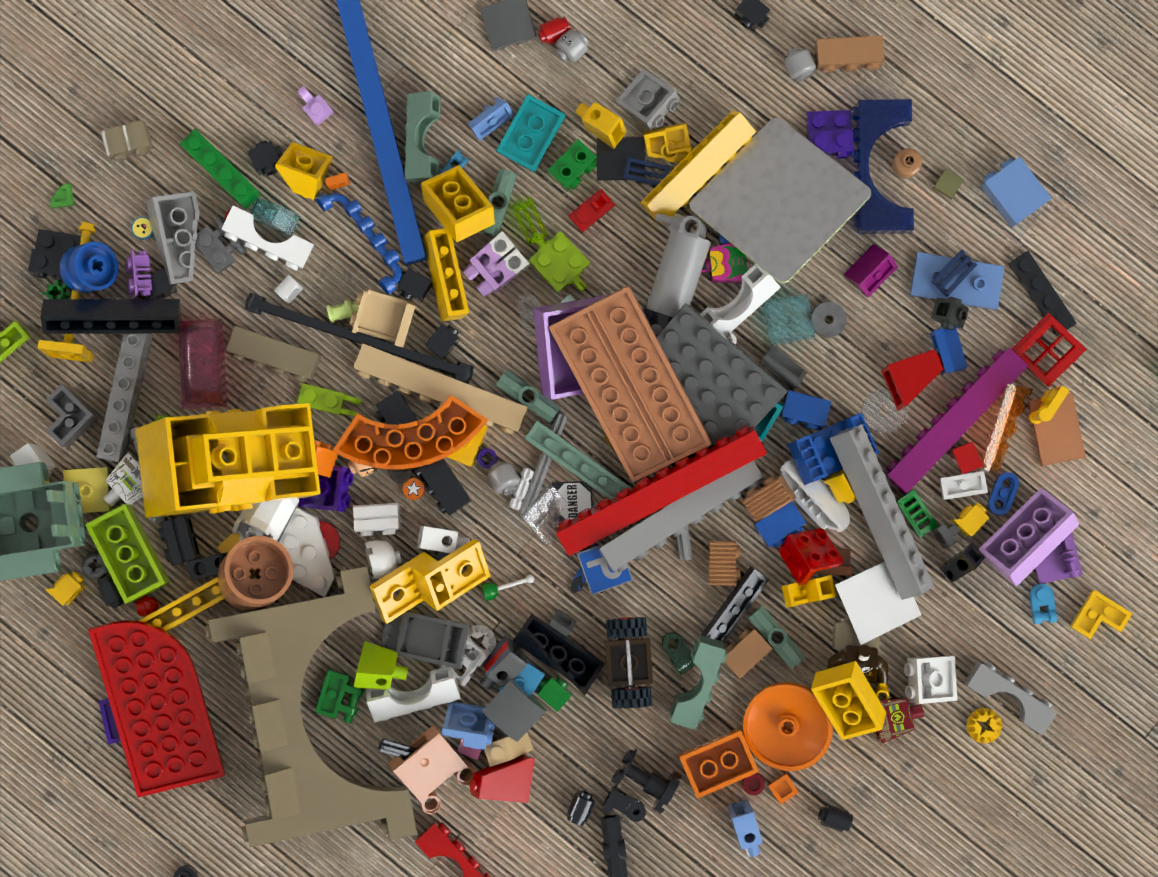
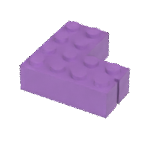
M608 295L533 308L541 393L544 396L553 400L584 393L554 339L549 325Z

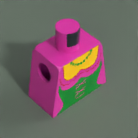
M731 243L710 248L708 251L709 259H705L701 273L710 272L711 282L742 284L741 277L747 272L746 255Z

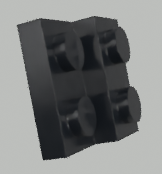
M38 229L35 249L31 251L28 271L34 273V277L47 279V275L55 276V280L64 282L60 274L61 258L69 248L80 245L81 236Z

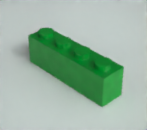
M196 129L180 143L246 210L261 196V193Z

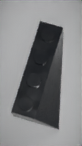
M532 613L513 639V642L572 682L584 696L605 665L598 658Z

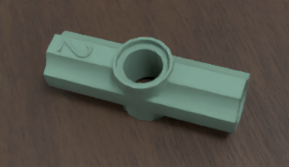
M499 169L488 200L492 204L495 199L500 198L504 200V205L501 208L494 207L495 224L479 231L485 235L496 237L500 232L517 178V174L505 169Z
M508 370L503 373L496 386L548 423L552 422L561 409L534 387L529 386ZM524 392H533L535 394L534 400L532 402L523 401L522 395Z
M763 605L748 617L790 669L796 667L806 658ZM775 631H780L782 634V640L779 643H773L771 640V635Z

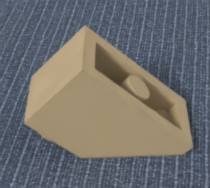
M528 732L518 742L505 735L493 739L491 745L486 744L485 753L489 765L492 767L532 751L533 746Z

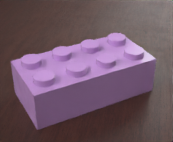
M1040 488L978 550L984 555V560L1013 585L1017 586L1079 523L1073 511L1043 488Z

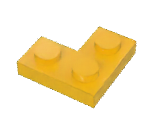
M1092 590L1071 623L1070 628L1088 639L1092 638L1101 622H1104L1118 632H1122L1133 613L1098 591Z

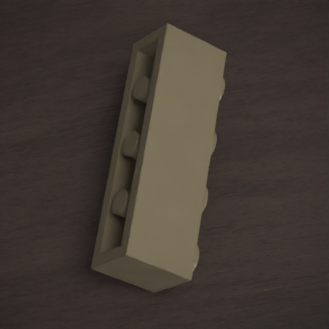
M234 326L226 349L227 352L232 353L231 358L239 361H244V358L252 360V365L263 369L265 365L273 367L272 372L285 376L286 372L294 374L293 379L304 383L307 379L313 381L321 358L319 354L237 326Z

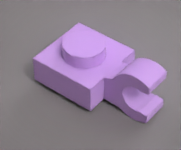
M304 86L297 91L306 102L302 109L317 126L334 113L320 95L313 98Z

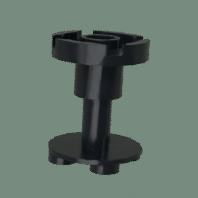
M637 748L627 750L621 761L624 763L622 769L616 770L611 779V782L614 783L613 787L616 788L624 775L644 786L642 791L656 798L652 810L661 814L664 811V808L661 806L669 804L680 782L678 780L682 778V775L675 770L668 779L654 771L649 774L631 764L636 755Z

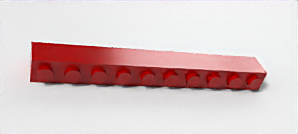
M744 426L738 429L736 434L730 438L728 436L722 437L716 441V445L697 451V455L691 458L684 457L676 462V466L670 469L665 467L659 470L653 478L649 479L646 477L637 482V486L631 489H622L617 493L616 497L601 500L597 507L591 510L589 508L582 510L578 513V517L572 520L567 518L561 521L556 528V535L568 556L766 455V449L754 426Z

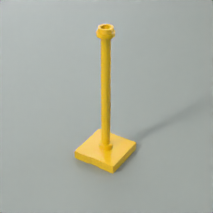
M81 222V226L78 228V231L82 232L80 245L90 242L91 234H95L94 224ZM72 290L71 299H80L81 293ZM64 334V340L61 342L39 340L38 349L49 358L93 363L94 354L84 345L73 343L74 334Z

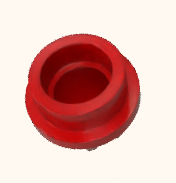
M143 596L141 599L136 600V609L140 617H146L158 610L159 604L154 597Z

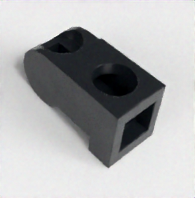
M971 543L946 561L939 569L952 583L975 570L985 557Z
M228 552L186 562L191 581L218 574L219 566Z
M611 787L602 805L604 811L611 814L614 808L627 814L628 818L634 822L643 820L646 815V808L640 800L614 787Z

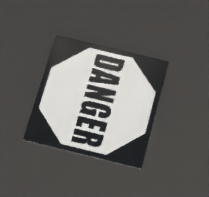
M552 482L554 522H561L567 518L572 520L578 517V513L586 508L593 509L592 487L586 482Z

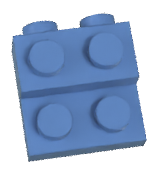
M451 702L448 705L442 735L464 739L463 746L485 750L486 744L491 745L492 731H494L495 724L482 712L485 707Z

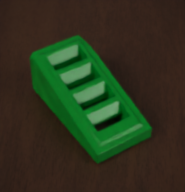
M914 489L896 500L901 513L919 538L938 526ZM913 499L914 503L906 508L904 504ZM918 506L919 510L910 515L909 511ZM923 513L924 517L915 523L913 519ZM928 520L930 524L920 530L918 526Z

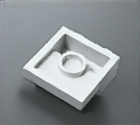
M955 656L907 658V663L904 665V673L908 677L909 686L905 688V695L909 699V703L924 704L957 701Z

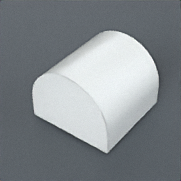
M287 275L274 292L289 304L303 290V287L291 276Z

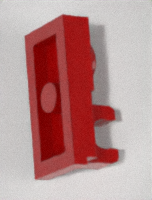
M601 188L569 214L568 217L580 232L584 233L616 205Z

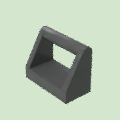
M773 345L759 362L761 366L792 390L798 387L807 374V371Z

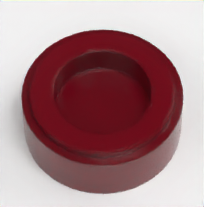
M756 773L742 780V787L747 794L758 795L764 790L765 782L763 777Z

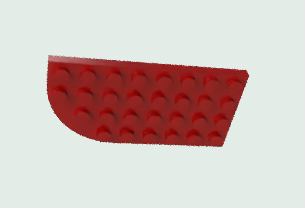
M117 621L89 628V635L137 798L224 777L226 774L197 671L190 654L179 640L164 629L141 621Z

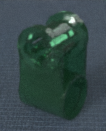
M668 632L662 637L661 644L680 675L696 666L690 655L691 649L687 647L677 633ZM669 638L677 639L675 642L676 647L667 646Z

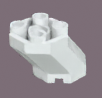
M289 499L252 504L253 508L242 510L232 531L235 535L237 532L240 534V541L252 536H266L278 541L297 508L299 500Z

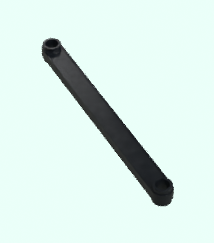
M249 293L245 301L244 310L261 315V312H265L359 344H365L386 353L453 374V379L469 384L474 373V367L462 362H457V365L358 332L352 333V330L265 302L266 298L253 293Z

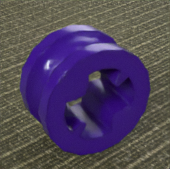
M491 449L481 450L477 457L479 465L486 469L496 464L498 460L496 453ZM487 452L491 453V457H494V460L490 461L489 465H485V461H481V457L485 456Z

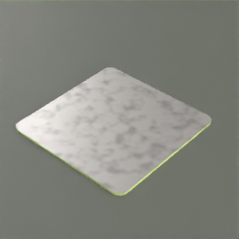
M774 118L691 200L690 209L780 283H786L870 198L871 190L783 120Z

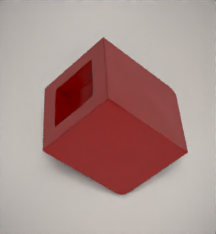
M973 442L948 451L951 459L955 458L962 474L983 466Z

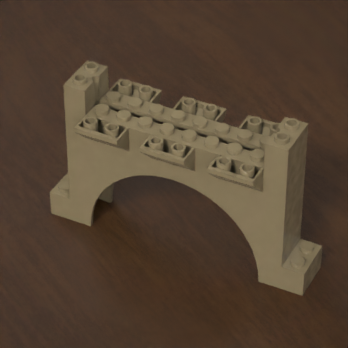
M367 566L339 572V576L336 577L338 590H342L343 594L208 620L209 625H205L207 639L212 638V643L240 637V641L236 642L238 657L243 656L244 663H241L240 666L242 679H247L249 686H245L247 701H252V707H249L248 713L250 724H255L256 729H253V740L255 748H260V753H257L259 769L264 768L265 772L261 773L263 794L268 793V795H265L267 815L246 819L245 826H242L244 842H249V847L381 819L384 835H388L390 840L417 835L409 789L405 785L395 787L371 786L342 775L332 768L316 751L307 735L302 720V683L309 662L318 647L335 629L345 622L362 614L375 611L373 595L369 587L371 584Z

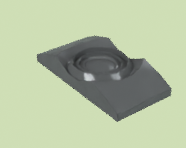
M406 611L388 624H384L380 646L397 652L398 656L462 669L470 625Z

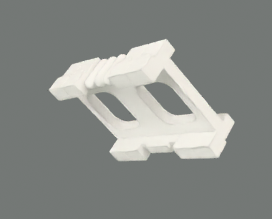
M468 637L466 646L471 645L479 654L474 660L464 654L463 665L467 670L462 676L454 671L456 678L462 682V686L468 683L475 669L478 666L480 667L489 652H485Z

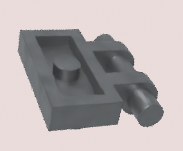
M221 216L214 220V223L218 226L217 230L213 231L210 226H206L197 234V241L195 242V245L219 274L237 261L232 255L235 250L240 255L248 251L243 245L244 241L239 239L236 242L228 239L230 244L227 247L222 243L219 238L225 235V232L221 230L225 221Z

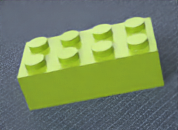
M123 504L85 524L125 604L133 603L137 599H141L143 596L171 583L131 504Z

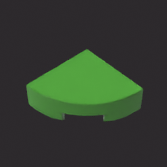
M67 183L59 187L51 198L50 207L52 209L74 206L72 184Z

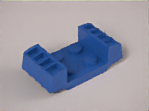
M862 413L787 444L804 485L843 469L830 441V437L842 430L862 424L875 454H879Z

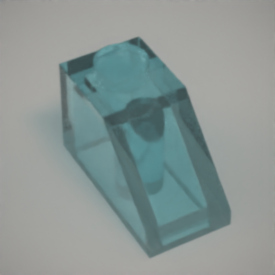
M259 198L251 211L254 221L289 236L297 228L300 218L299 215L281 205Z

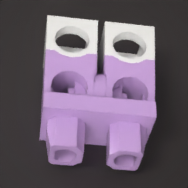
M502 231L469 260L471 263L463 272L470 281L479 274L483 276L485 280L476 288L485 297L493 291L497 293L522 271L528 269L530 264Z

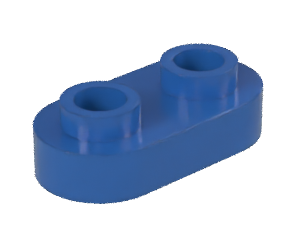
M1007 472L1000 474L996 478L987 501V507L992 514L1004 515L1010 510L1019 487V480L1016 475ZM1005 479L1009 481L1008 488H1005L1003 486V481ZM997 500L1001 501L1002 505L1000 508L995 507Z

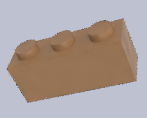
M883 35L817 39L815 43L816 71L822 70V73L835 72V69H844L845 72H853L857 68H866L867 71L878 70L885 61Z

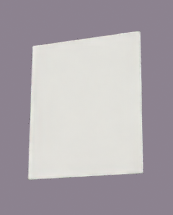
M885 562L835 585L861 645L921 616L914 597L901 599Z

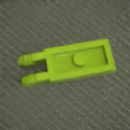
M302 383L297 404L310 403V408L355 417L358 412L342 409L344 401L361 404L362 399Z

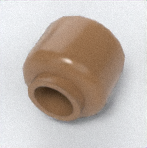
M911 148L900 150L892 160L894 174L902 179L914 177L922 167L920 154Z

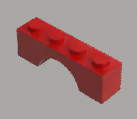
M436 820L415 840V843L429 859L436 856H447L454 859L462 868L464 877H492L488 872L484 874L479 868L481 864L473 855L469 857L464 851L466 848L460 840H454L449 835L451 831L443 822L439 824Z

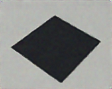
M623 137L615 149L597 138V181L624 180L623 175L627 157L645 160L644 137ZM630 164V167L645 170V166ZM629 172V173H628V174H630V175H634V176H638V177H643V178H645V175H641V174H637V173H632V172Z

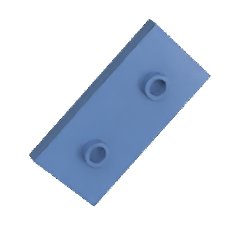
M921 252L916 253L910 296L936 300L937 297L945 299L955 297L962 300L963 305L998 310L1005 266L975 262L977 266L946 297L931 281L952 258ZM958 259L938 282L941 284L963 260ZM966 264L944 288L947 290L969 266Z

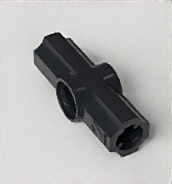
M619 815L600 817L603 834L602 846L604 859L607 862L608 877H628L625 860L627 859L625 841L622 839Z

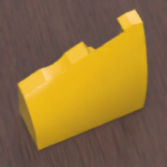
M686 122L656 128L652 131H643L649 157L666 159L672 163H680L692 151Z

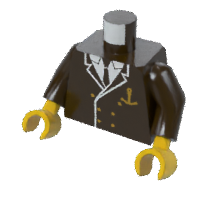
M847 645L839 653L829 658L826 669L856 661L869 683H879L875 687L877 698L881 692L886 693V700L889 698V688L886 685L888 683V663L882 656L878 655L877 648L869 647L868 645Z

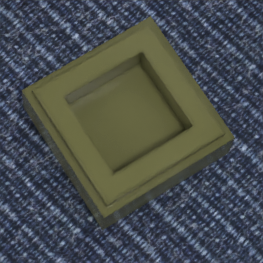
M945 169L933 189L952 200L964 180Z

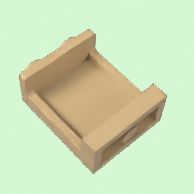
M364 287L363 293L358 292L355 305H359L357 313H352L349 326H353L352 333L360 332L394 342L395 346L403 348L415 310V302Z

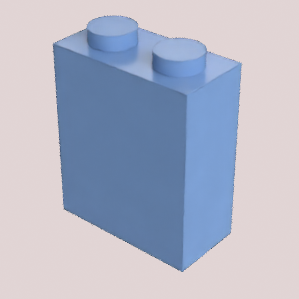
M1021 157L1015 160L1012 158L1008 159L1000 165L1003 168L998 173L993 170L983 178L985 182L980 186L1011 228L1052 199Z

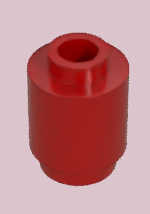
M564 16L562 18L556 17L539 25L540 30L537 32L541 42H546L549 46L557 42L571 28Z

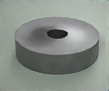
M825 302L814 309L810 322L816 334L824 338H832L844 330L847 318L841 306L833 302ZM826 316H830L832 318L831 324H827L825 322Z

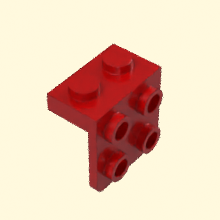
M822 528L790 534L778 550L799 586L806 585L816 571L841 566L843 563L841 555Z

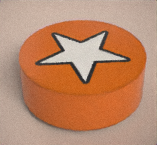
M417 478L406 480L402 488L403 494L410 500L420 499L425 493L424 483Z

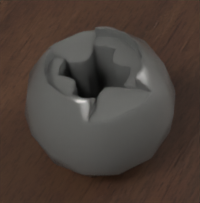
M98 551L87 554L83 559L82 569L89 578L101 579L109 572ZM97 561V563L101 566L100 568H97L95 571V567H92V563H95Z

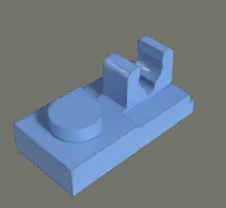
M498 97L495 98L496 103L493 106L489 107V105H486V111L468 123L479 141L514 116L506 100L503 101Z

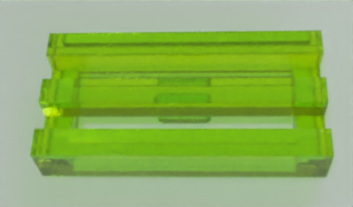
M531 197L527 198L528 201L526 202L520 201L519 205H511L528 245L548 237ZM529 206L539 225V228L542 232L541 234L537 233L536 228L532 222V219L528 213L527 207ZM518 211H523L534 237L530 238Z

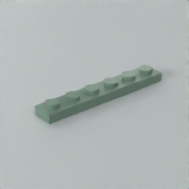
M536 420L524 437L528 442L609 499L616 497L617 493L624 488H632L538 420Z

